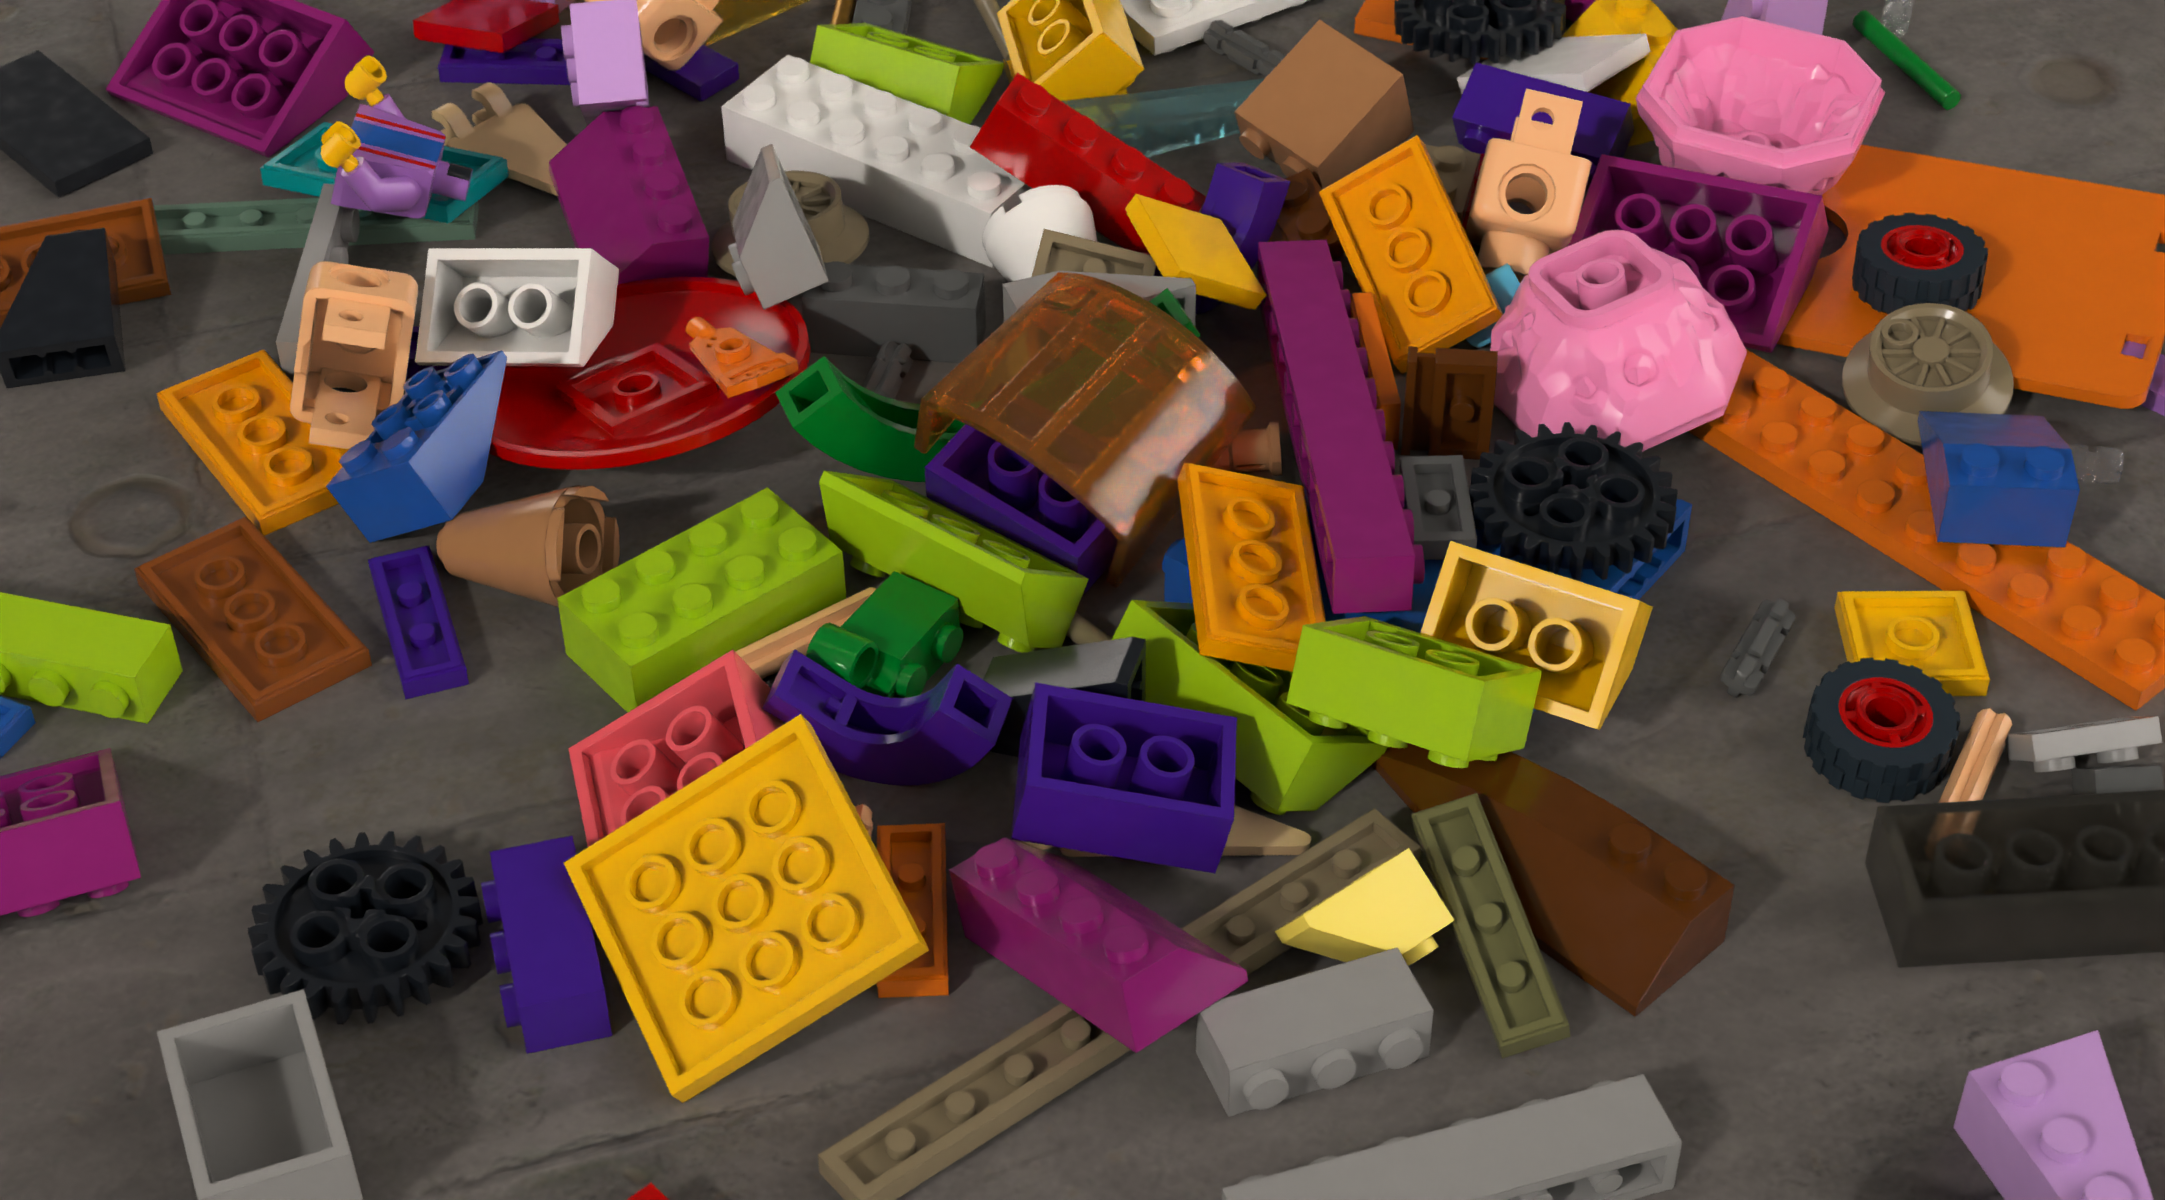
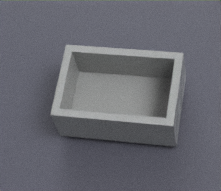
M304 989L157 1031L198 1200H363L352 1154Z

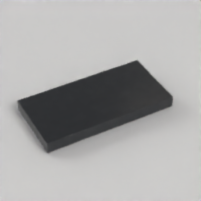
M39 50L0 67V149L58 198L153 154L150 138Z

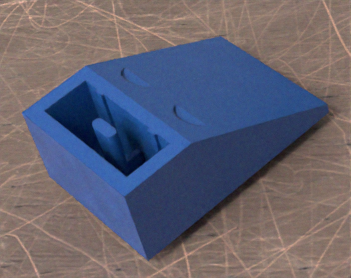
M502 350L476 358L474 354H468L455 361L448 368L436 371L433 367H427L417 372L404 384L403 389L406 391V394L401 400L386 408L373 420L372 426L375 430L369 437L354 445L340 458L339 462L342 468L326 487L369 543L453 520L483 483L507 362V356Z

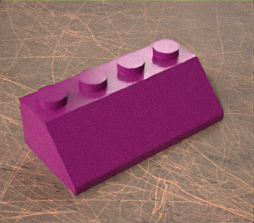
M629 106L621 110L603 111L549 161V173L575 248H592L619 268L618 284L655 278L708 277L709 235L658 106Z
M1004 837L995 843L980 848L975 855L949 869L966 938L1135 1053L1248 982L1246 969L1072 860Z

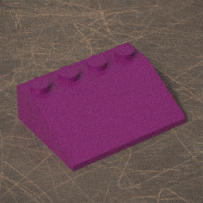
M161 0L105 90L112 96L270 158L349 95L345 89L347 74L365 56H373L375 52L346 19L295 0Z
M1601 154L1579 215L1576 230L1568 246L1609 230H1624L1637 235L1649 247L1682 260L1689 266L1702 287L1715 300L1724 305L1729 319L1735 326L1745 348L1772 353L1812 280L1829 228L1821 195Z
M111 748L0 776V916L16 911L20 917L37 916L58 907L60 904L59 900L83 893H87L90 898L111 896L125 890L129 886L128 881L141 878L138 857Z

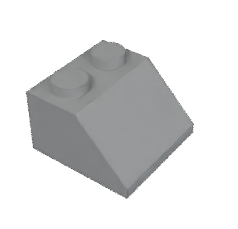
M772 144L765 146L760 150L732 221L736 242L728 245L734 261L732 267L744 294L747 296L756 292L763 309H767L829 281L818 242Z

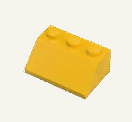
M1011 0L997 12L1015 75L1017 72L1033 83L1045 88L1048 93L1065 104L1105 103L1118 91L1128 88L1134 82L1137 75L1144 70L1120 0Z
M1595 0L1562 37L1647 34L1650 52L1647 53V56L1590 90L1589 93L1631 104L1634 133L1628 147L1654 141L1653 134L1638 113L1636 96L1678 29L1652 0Z
M1450 541L1420 633L1542 670L1534 709L1600 730L1633 669L1653 607L1637 599Z

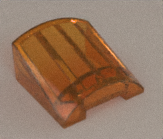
M1058 272L921 398L914 448L926 454L956 419L984 433L1026 459L1074 496L1118 539L1107 577V582L1117 588L1181 507L1177 478L1183 464L1191 463L1212 468L1254 415L1256 406L1244 387L1220 358L1197 336L1166 312L1140 296L1110 282L1082 274Z

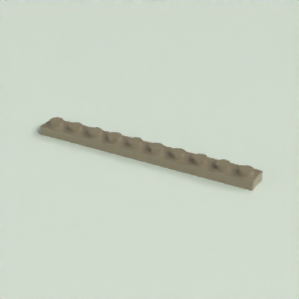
M1374 808L1181 929L1246 969L1247 975L1292 947L1282 944L1274 931L1408 848L1420 865L1421 846ZM1060 1003L819 1153V1173L844 1200H896L1131 1049L1065 1004Z

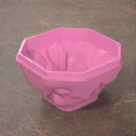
M1740 16L1677 30L1636 96V103L1640 117L1653 134L1656 146L1659 147V158L1662 166L1823 195L1839 181L1843 173L1854 161L1865 135L1880 108L1885 91L1881 88L1882 80L1846 41Z
M1624 230L1604 231L1540 258L1530 267L1528 275H1525L1511 304L1505 307V313L1497 321L1491 332L1490 351H1498L1494 404L1518 429L1524 431L1532 438L1537 437L1539 424H1545L1553 434L1561 433L1565 422H1570L1575 434H1584L1590 425H1596L1597 437L1606 439L1617 431L1621 433V446L1626 447L1640 442L1643 444V452L1723 416L1747 350L1735 326L1729 319L1724 305L1715 300L1702 287L1696 275L1685 262L1649 247L1637 235Z

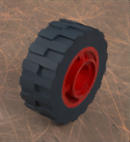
M1915 213L1885 216L1882 220H1875L1869 223L1866 230L1862 229L1859 234L1852 286L1854 291H1858V297L1864 303H1869L1872 309L1880 313L1890 314L1902 307L1921 303L1944 304L1963 311L1967 309L1972 310L1977 305V299L1981 297L1988 249L1984 248V240L1981 236L1975 235L1973 229L1968 226L1964 227L1958 224V221L1950 218L1944 219L1933 214L1918 215Z
M1861 658L1859 662L1850 663L1848 661L1838 665L1837 670L1833 672L1828 671L1821 678L1820 686L1816 685L1803 732V738H1806L1804 744L1806 756L1812 759V767L1819 775L1823 774L1829 780L1830 785L1838 790L1841 788L1850 792L1853 797L1862 800L1864 798L1874 799L1878 803H1889L1890 800H1901V802L1914 800V796L1921 793L1926 795L1932 791L1937 781L1941 783L1946 775L1959 735L1958 728L1961 722L1960 714L1954 708L1955 700L1950 693L1947 694L1941 688L1942 684L1937 679L1928 677L1922 673L1921 669L1913 665L1909 667L1899 664L1897 660L1885 659V661L1873 660V658Z

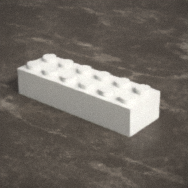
M790 55L785 56L721 106L727 161L753 171L761 148L772 144L784 171L816 172L836 181L841 189L843 205L856 210L861 215L992 268H994V265L989 261L982 244V234L986 223L1001 206L1004 207L1007 213L1015 206L1021 204L1022 202L1018 195L1032 189L970 148V145L981 129L980 127L964 123L941 114L934 109L925 108L894 96L892 93L881 91L850 79L845 75L834 73Z

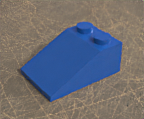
M1919 411L1918 426L1937 542L2044 547L2066 546L2080 488L2071 448L2043 416Z

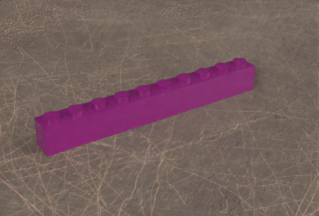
M1327 240L1258 242L1257 280L1266 293V297L1259 305L1333 614L1412 610L1413 584H1423L1424 581L1423 548L1421 544L1414 545L1413 513L1411 509H1404V483L1402 475H1394V447L1392 441H1385V416L1383 409H1376L1374 378H1367V352L1365 347H1359L1357 318H1351L1349 289H1343L1341 261H1332Z

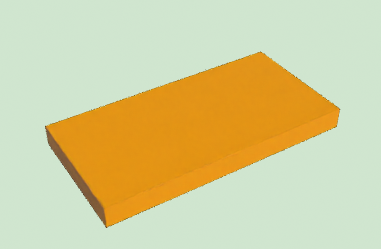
M1418 135L1319 191L1362 293L1372 292L1386 348L1394 366L1401 374L1407 372L1408 346L1418 347L1417 353L1436 354V348H1450L1501 318L1503 312L1427 148Z
M265 349L156 393L161 411L248 519L264 536L339 504L326 485L342 468L339 462L340 458L349 450L309 444L311 423L298 421L290 411L293 382Z
M1184 463L1177 481L1199 655L1293 672L1303 625L1326 622L1303 486Z

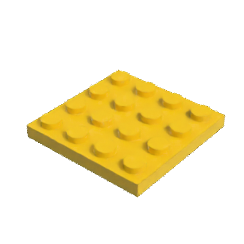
M801 714L564 862L566 870L671 1095L682 1103L929 951L811 723Z

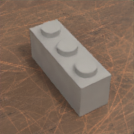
M1397 947L1218 1000L1197 1014L1196 1054L1226 1114L1230 1117L1253 1109H1268L1283 1100L1319 1089H1334L1344 1085L1349 1080L1385 1069L1404 1068L1418 1059L1428 1057L1433 1008Z

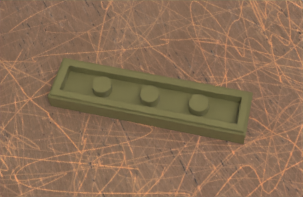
M1477 793L1412 813L1414 830L1440 898L1455 920L1450 924L1502 1059L1571 1037L1568 1020Z

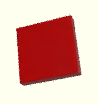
M452 0L414 19V38L504 53L559 23L558 4L532 0Z

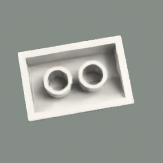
M429 248L415 363L419 365L450 366L468 354H474L476 358L502 350L507 356L506 366L584 367L613 327L619 268L592 248Z

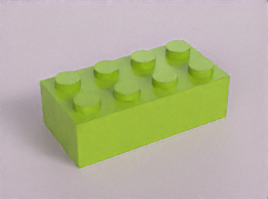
M767 487L558 597L557 601L566 655L628 713L731 650L737 651L846 599L843 551Z

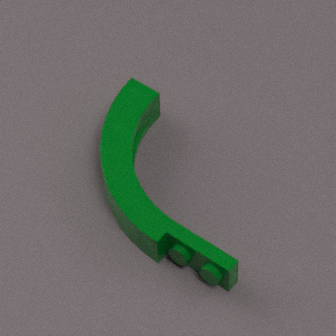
M1166 288L1071 360L1048 375L1010 393L1085 437L1091 438L1115 422L1106 405L1131 389L1137 382L1168 359L1177 355L1183 348L1201 335L1178 300ZM825 356L821 357L775 392L793 429L814 447L833 459L860 471L885 478L911 482H925V466L988 400L949 405L916 404L895 400L860 386L845 376Z

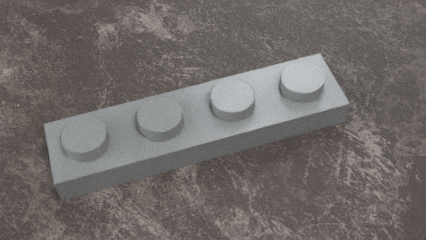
M323 184L276 339L281 368L292 382L303 299L310 270L320 261L349 264L347 251L349 242H357L359 236L360 217L358 209L331 204L334 184Z

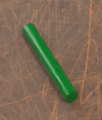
M1864 10L1854 17L1853 27L1944 109H1952L1959 103L1961 94L1870 12Z

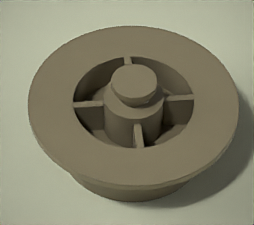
M785 171L818 242L823 262L838 261L846 264L853 262L862 254L869 242L870 235L867 221L859 212L843 205L840 186L830 177L810 171ZM748 182L742 184L731 194L728 201L730 220L716 232L712 241L714 260L720 268L733 276H736L732 267L734 261L728 245L736 242L732 221Z
M1936 303L1905 306L1885 316L1877 324L1874 331L1864 336L1852 348L1846 358L1842 373L1843 393L1854 414L1879 427L1903 443L1922 446L1918 426L1919 411L2005 414L2010 405L2014 387L2013 374L2009 362L2002 351L1993 343L1986 327L1977 318L1959 308Z

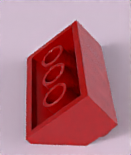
M1018 72L970 145L971 149L1032 189L1048 185H1062L1076 190L1080 198L1084 201L1086 200L1092 210L1095 230L1122 248L1132 251L1148 252L1125 210L1135 194L1195 212L1200 211L1206 199L1205 195L1192 188L1186 181L1174 176L1145 157L1139 150L1127 145L1098 126L1092 119L1080 114L1048 93L1045 88L1033 83Z

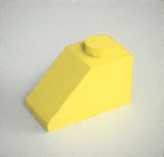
M1408 848L1378 865L1274 932L1282 944L1343 962H1349L1398 947L1409 966L1438 948L1439 946L1432 935L1455 920Z

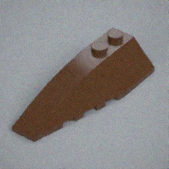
M1408 743L1407 748L1388 747L1385 753L1372 764V767L1413 813L1477 793L1538 948L1634 1017L1725 941L1735 885L1627 812L1577 783L1512 752L1499 754L1496 761L1474 760L1469 762L1467 768H1453L1430 761L1427 758L1429 750Z

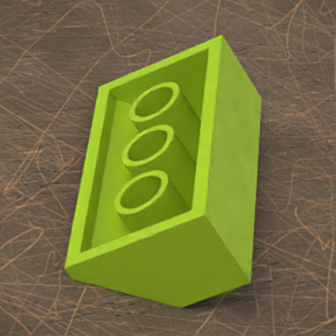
M823 471L819 485L830 541L844 552L852 555L851 566L867 574L882 578L885 577L886 573L891 575L895 571L959 598L960 623L974 628H983L985 624L999 631L997 641L1015 651L1024 653L1034 651L1035 648L1062 647L1089 578L891 479Z
M1131 600L1112 640L1127 637L1146 639V702L1237 717L1235 778L1251 790L1249 794L1250 799L1257 806L1270 813L1284 815L1286 811H1316L1378 760L1388 748L1368 740L1369 730L1351 724L1346 729L1318 725L1308 719L1310 711L1287 704L1286 701L1293 673L1291 671L1199 655L1193 603Z

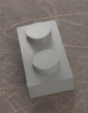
M2126 716L2010 733L2005 741L2008 761H2032L2034 772L2036 773L2076 768L2074 756L2096 753L2097 763L2134 760L2139 758L2138 746L2163 743L2159 716Z

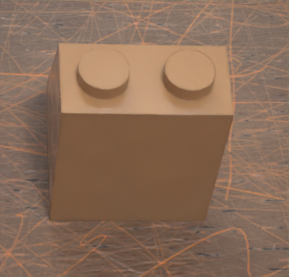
M1320 19L1234 112L1241 134L1239 140L1248 152L1258 159H1264L1267 156L1280 165L1286 177L1309 168L1322 189L1390 151L1414 132L1403 74Z

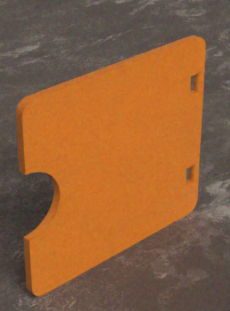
M1861 144L1854 161L1843 173L1839 181L1821 195L1823 197L1826 218L1842 230L1846 237V242L1836 252L1818 259L1812 280L1777 344L1847 357L1852 348L1864 336L1874 331L1877 324L1888 315V313H1880L1872 309L1869 303H1864L1858 297V291L1853 289L1852 275L1860 232L1862 229L1866 230L1869 223L1875 220H1882L1885 216L1889 215L1898 216L1904 215V213H1915L1918 215L1933 214L1940 218H1950L1958 221V224L1964 227H1970L1974 230V234L1978 237L1981 236L1985 242L1984 248L1988 249V257L1981 297L1977 299V305L1972 310L1967 309L1965 312L1977 318L1986 327L1993 343L2005 355L2013 374V389L2120 409L2135 408L2145 402L2165 341V253L2156 251L2158 244H2165L2164 194ZM2126 341L2146 345L2142 359L2121 354Z

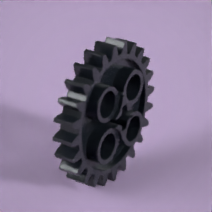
M1397 0L1394 2L1395 34L1401 35V43H1413V51L1419 52L1429 49L1430 58L1447 54L1449 55V62H1455L1460 58H1467L1471 64H1476L1480 58L1488 57L1493 63H1499L1500 56H1508L1511 59L1520 60V52L1523 51L1528 54L1537 55L1539 53V46L1551 48L1553 46V39L1562 38V30H1565L1566 5H1564L1565 0Z
M1565 422L1561 433L1553 434L1545 424H1539L1537 437L1532 438L1524 431L1518 429L1515 431L1514 445L1501 439L1496 440L1494 454L1482 452L1479 467L1472 469L1469 495L1475 529H1484L1482 543L1485 546L1501 543L1500 557L1509 559L1519 554L1523 556L1522 564L1535 567L1540 563L1546 565V571L1558 574L1561 568L1569 569L1572 578L1576 581H1581L1584 569H1592L1600 579L1605 580L1608 576L1609 566L1614 565L1619 570L1628 574L1632 571L1633 558L1649 563L1652 560L1653 548L1664 550L1668 533H1673L1678 491L1671 488L1672 473L1659 471L1661 461L1659 456L1641 458L1642 443L1637 442L1623 447L1620 445L1621 433L1617 431L1606 439L1597 437L1596 425H1590L1584 434H1575L1570 422Z
M388 831L379 845H370L365 832L358 834L355 846L345 849L336 838L331 839L329 844L330 854L324 857L309 849L305 850L303 853L306 867L300 870L293 866L283 865L280 870L284 885L265 884L262 889L266 903L253 905L251 909L255 922L254 926L248 928V935L252 946L251 952L258 976H264L269 994L282 992V995L304 989L313 1020L321 1016L330 1007L334 1008L337 1024L341 1025L347 1021L353 1010H363L364 1018L370 1024L374 1023L379 1007L388 1005L391 1011L400 1017L404 1015V999L412 996L425 1005L431 1003L428 986L434 983L442 987L451 988L454 985L451 967L469 968L471 961L468 948L478 947L481 943L478 926L483 924L479 898L477 897L473 877L465 876L463 862L460 859L447 862L445 848L442 845H438L424 853L421 836L417 835L411 838L403 847L397 846L394 831Z

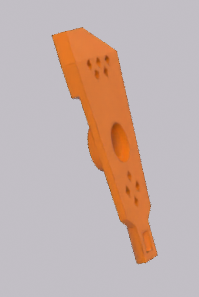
M701 317L691 319L686 326V333L694 338L689 343L690 349L728 398L760 388L799 371L797 360L784 352L777 354L732 327L716 329Z

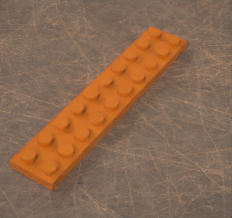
M1746 349L1747 354L1724 415L1688 431L1941 590L1965 591L1970 608L2133 710L2137 711L2165 688V599L2068 541L2065 547L1937 542L1923 454Z

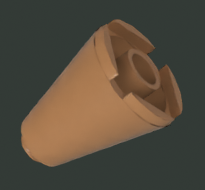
M575 485L458 513L453 520L447 521L440 530L436 549L445 569L453 576L558 607V597L618 566L620 556L619 528L616 517H605L599 502H609L604 492L594 486Z

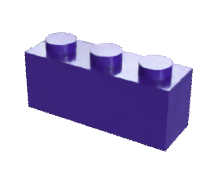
M1477 62L1452 117L1458 144L1463 145L1473 153L1484 154L1490 139H1511L1516 116L1519 117L1526 88L1583 101L1570 155L1582 157L1592 162L1587 184L1592 182L1601 154L1623 158L1634 133L1630 103ZM1537 112L1531 118L1534 121L1553 125L1551 116L1545 112Z
M573 835L489 851L494 880L481 882L488 923L498 921L503 923L504 930L490 933L497 975L511 972L513 983L499 985L507 1028L522 1026L527 1054L611 1037L612 1031L591 921L564 865L565 861L577 855Z

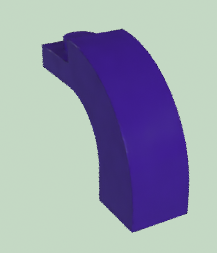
M1243 162L1217 163L1200 213L1222 220L1252 270L1258 261V242H1268L1279 218L1290 181ZM1156 266L1154 276L1163 277ZM1196 294V314L1208 312L1220 305L1222 301Z
M794 649L782 663L762 709L785 723L800 714L807 719L815 730L836 772L865 781L904 786L943 781L973 767L995 746L1013 698L959 664H956L934 688L926 693L908 698L883 697L855 687Z

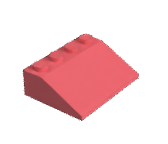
M731 650L568 748L588 847L784 725L782 720L762 709L771 688L734 650Z

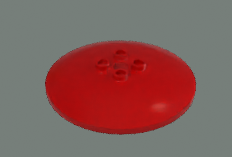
M669 277L618 284L613 327L584 367H505L489 454L517 464L538 468L587 470L655 461L710 444L746 427L776 407L780 401L775 392L807 369L811 347L806 323L800 312L787 300L763 309L756 292L746 296L739 282L734 280L708 277ZM701 317L716 329L732 327L777 354L784 352L797 360L799 371L760 388L728 398L690 349L689 343L694 338L686 333V326L691 319Z

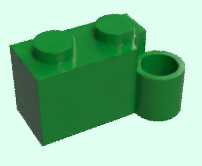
M894 571L841 627L832 623H826L821 626L809 644L806 657L866 692L890 698L918 696L922 693L929 678L943 663L951 662L960 650L963 641V630L960 627L959 598Z

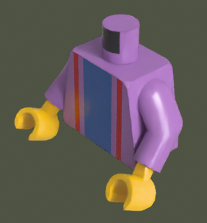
M370 55L365 56L347 74L345 89L352 97L358 100L366 99L369 104H360L351 128L345 123L337 121L321 138L323 144L321 146L322 160L327 165L337 168L331 204L419 219L425 217L433 193L465 201L473 169L441 161L446 136L441 131L407 120L389 94L383 95L378 90V87L387 78L384 67L376 58Z

